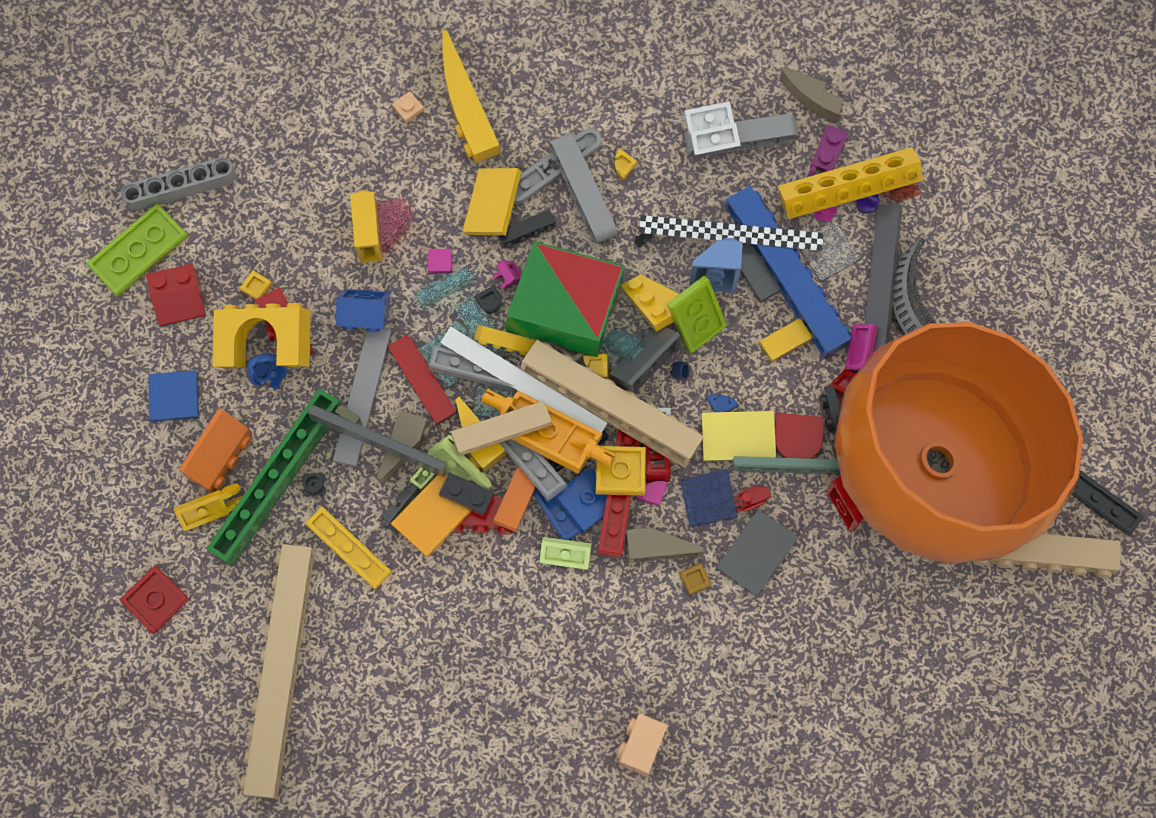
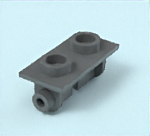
M411 484L408 487L405 486L395 499L400 504L399 508L391 504L384 515L381 516L382 520L380 523L389 528L395 535H398L400 532L391 523L421 493V490Z

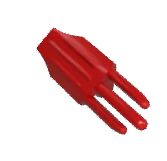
M753 486L740 491L734 497L722 501L720 506L735 500L739 502L719 509L718 513H724L739 506L741 508L728 512L725 516L729 517L742 511H749L763 505L772 496L767 486Z

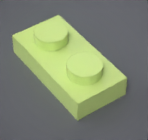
M543 537L540 563L588 570L592 543Z

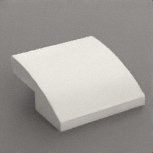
M730 101L684 111L694 155L741 146Z

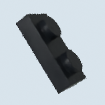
M449 472L439 492V496L484 517L494 497V492Z

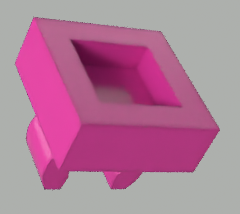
M502 260L496 265L499 271L493 277L500 279L503 276L505 279L504 283L500 285L501 289H507L511 285H518L522 273L514 261Z

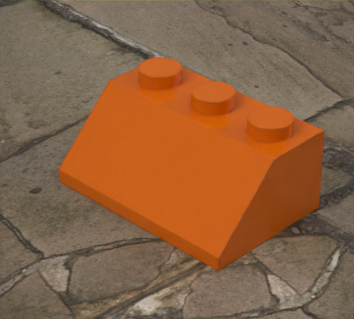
M219 408L179 468L180 472L190 482L209 493L220 490L225 484V476L228 471L233 470L239 462L238 456L241 451L246 450L251 444V431Z

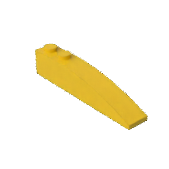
M446 29L442 31L443 61L450 103L457 125L454 127L459 139L464 138L466 144L463 147L467 157H472L476 164L500 154V146Z

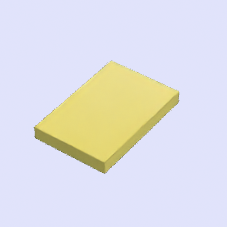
M774 411L712 412L701 414L702 436H704L702 439L703 462L733 461L734 456L776 458Z

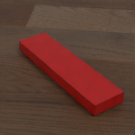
M407 334L388 345V349L436 426L456 415V410L431 370H428V365L409 335Z

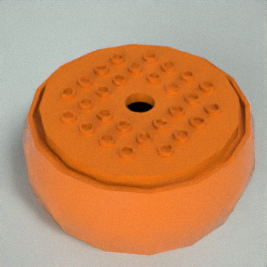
M971 322L933 323L917 328L879 347L870 355L843 394L834 447L843 487L866 522L903 551L949 564L1000 559L1045 534L1075 489L1079 478L1083 436L1072 398L1046 361L1011 335ZM935 450L944 454L949 461V471L946 473L934 471L927 463V452Z

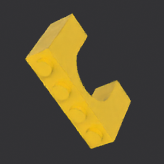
M287 303V307H280V304H266V308H259V305L245 304L244 309H238L237 305H223V309H214L212 367L224 369L246 368V341L248 334L256 324L262 321H268L276 332V366L310 367L311 310L302 308L300 303Z

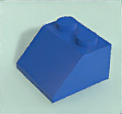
M345 288L339 294L336 301V326H342L344 330H356L357 327L366 328L368 332H379L380 329H384L388 320L391 292Z

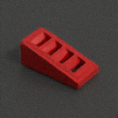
M643 444L646 447V483L655 481L670 482V459L660 453L650 454V451L655 450ZM664 460V463H651V461Z

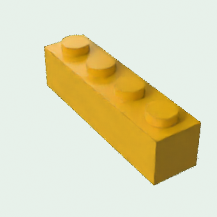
M477 325L474 339L479 340V344L487 346V343H490L492 347L501 349L502 346L506 348V351L514 353V350H517L519 354L525 356L536 342V340L482 325Z

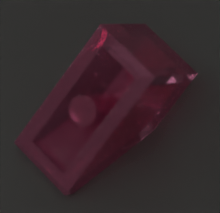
M405 198L377 201L380 241L383 253H388L409 229L408 220H412L411 206L406 205Z

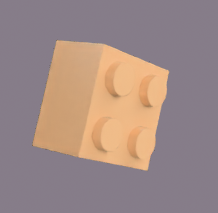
M640 713L637 719L632 718L626 734L630 736L627 743L622 741L617 754V758L620 759L619 766L647 777L668 725Z

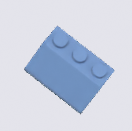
M734 238L717 240L694 259L689 287L705 276L709 279L713 291L736 293L741 271L743 241H737Z

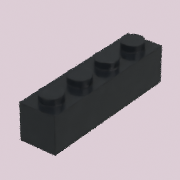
M549 209L508 226L506 235H497L502 249H508L513 247L515 243L527 241V238L538 237L544 231H552L556 227V223Z

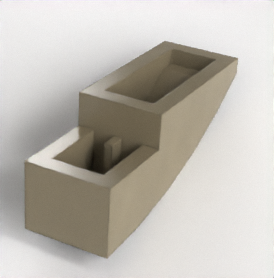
M784 66L780 80L786 89L810 111L832 123H836L844 103V98L824 91L826 82Z

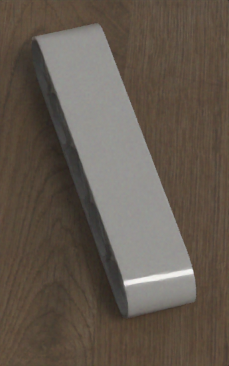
M793 114L734 122L737 126L741 146L694 155L688 130L684 133L688 156L692 158L792 143L799 139Z
M572 133L549 141L551 153L593 242L598 244L618 235L614 221Z
M224 157L129 183L122 188L121 196L128 208L133 211H140L153 207L156 203L161 205L230 185L236 179V171L229 159ZM229 169L227 173L220 174L222 170ZM200 176H206L202 181L197 180ZM184 182L182 186L175 187L177 183ZM161 188L158 193L153 194L155 189ZM138 194L136 199L130 200L133 195Z

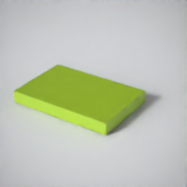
M705 276L701 277L667 303L685 349L690 354L727 327L711 283Z

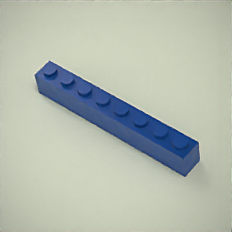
M751 185L727 198L725 208L736 225L779 229L775 223L774 214L771 210L765 208L762 196L758 191H754ZM752 244L780 286L781 294L796 317L802 320L813 337L812 341L823 358L826 359L847 347L852 339L849 328L845 324L842 325L838 319L839 315L836 308L828 304L825 299L826 294L824 290L813 281L811 270L807 266L804 267L801 263V257L797 249Z

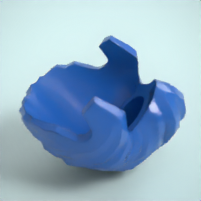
M263 353L249 361L247 366L248 379L255 386L270 381L272 383L270 387L278 389L282 379L287 375V367L276 366V354Z

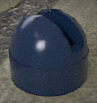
M674 362L670 366L672 368L670 375L676 380H687L690 372L688 362Z

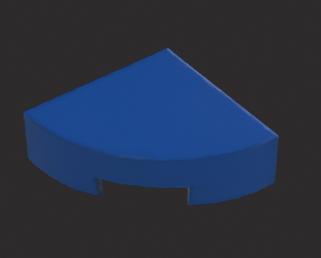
M712 394L706 397L714 412H730L739 406L733 398L725 395Z

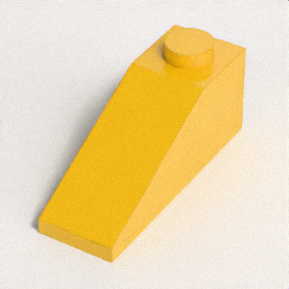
M460 397L455 399L462 428L481 422ZM497 443L468 453L470 457L468 460L477 469L480 468L483 473H486L506 456V452L501 444Z

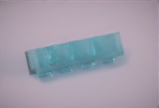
M466 265L415 292V296L422 309L472 284L474 277Z

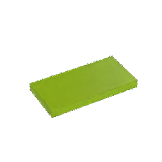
M156 203L86 264L119 297L189 236Z

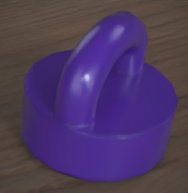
M875 194L855 201V204L860 212L870 214L877 209L880 200L879 196Z

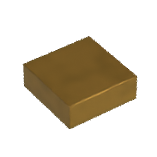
M702 563L679 572L689 596L712 586Z

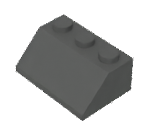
M651 327L648 328L641 337L643 340L638 345H631L625 353L627 356L621 362L617 360L610 367L609 379L621 389L635 394L678 350L680 334L667 327L657 332Z

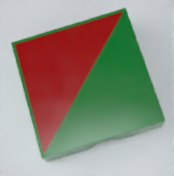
M534 241L506 316L505 332L533 340L552 342L569 350L598 357L607 329L608 317L614 308L623 281L625 266Z

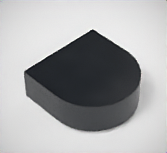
M494 285L474 296L476 303L485 313L492 314L501 308V295Z

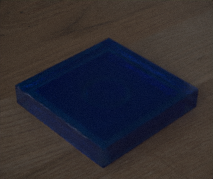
M728 469L680 479L690 528L738 518Z

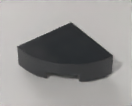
M641 233L639 236H636L634 243L641 248L655 234Z

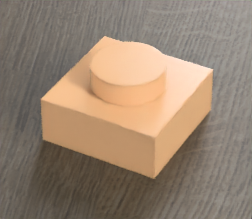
M410 91L392 103L393 109L406 124L424 111V107Z

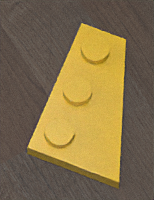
M641 274L621 285L623 293L656 332L674 322L667 303L677 297L678 293Z

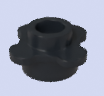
M322 472L318 474H304L302 476L303 495L306 497L315 494L319 496L325 495V474Z

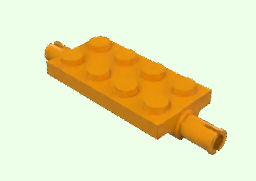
M489 388L481 399L482 403L499 410L500 415L540 402L520 391H517L514 397L505 398ZM546 404L545 406L552 425L512 438V440L576 473L580 472L586 461L590 458L610 467L616 457V453L598 445L602 438L601 432Z

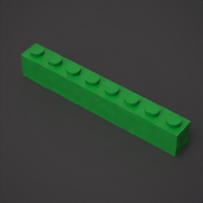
M319 388L206 548L212 555L229 566L233 567L329 429L322 424L312 421L308 414L313 405L336 414V409L341 405L340 401Z

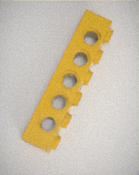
M912 147L779 185L778 191L781 206L787 219H792L923 181L922 166Z

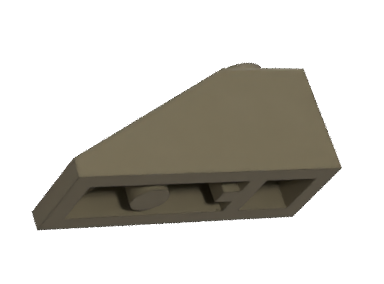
M399 410L390 438L419 450L422 447L423 441L429 439L431 427H429L427 418ZM385 452L377 475L378 482L385 484L407 461Z
M634 525L630 527L631 529L626 530L629 563L699 557L703 554L702 546L651 527L645 528V525Z

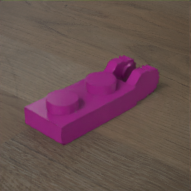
M827 124L811 162V168L807 177L815 175L816 169L822 172L834 170L848 137V132Z

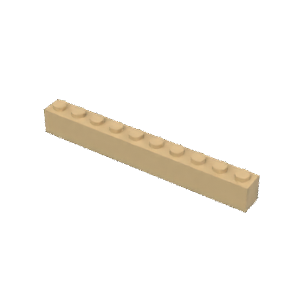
M282 544L281 551H278L276 555V565L279 568L278 574L273 576L272 589L275 590L274 599L269 601L268 613L271 614L270 624H266L264 632L267 644L266 648L262 649L260 662L263 663V670L257 677L256 686L260 689L258 698H255L253 702V713H256L255 721L249 727V738L252 740L250 749H247L245 753V764H248L246 774L242 775L240 785L241 790H244L243 795L278 799L315 555L312 547Z

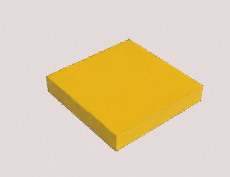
M601 446L616 453V457L610 467L596 461V494L645 496L646 447Z

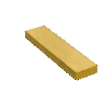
M321 506L305 523L309 529L374 590L392 573L385 564L324 507Z

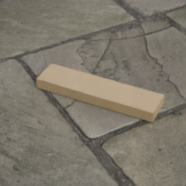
M544 401L451 431V435L458 454L461 456L551 426L552 421Z

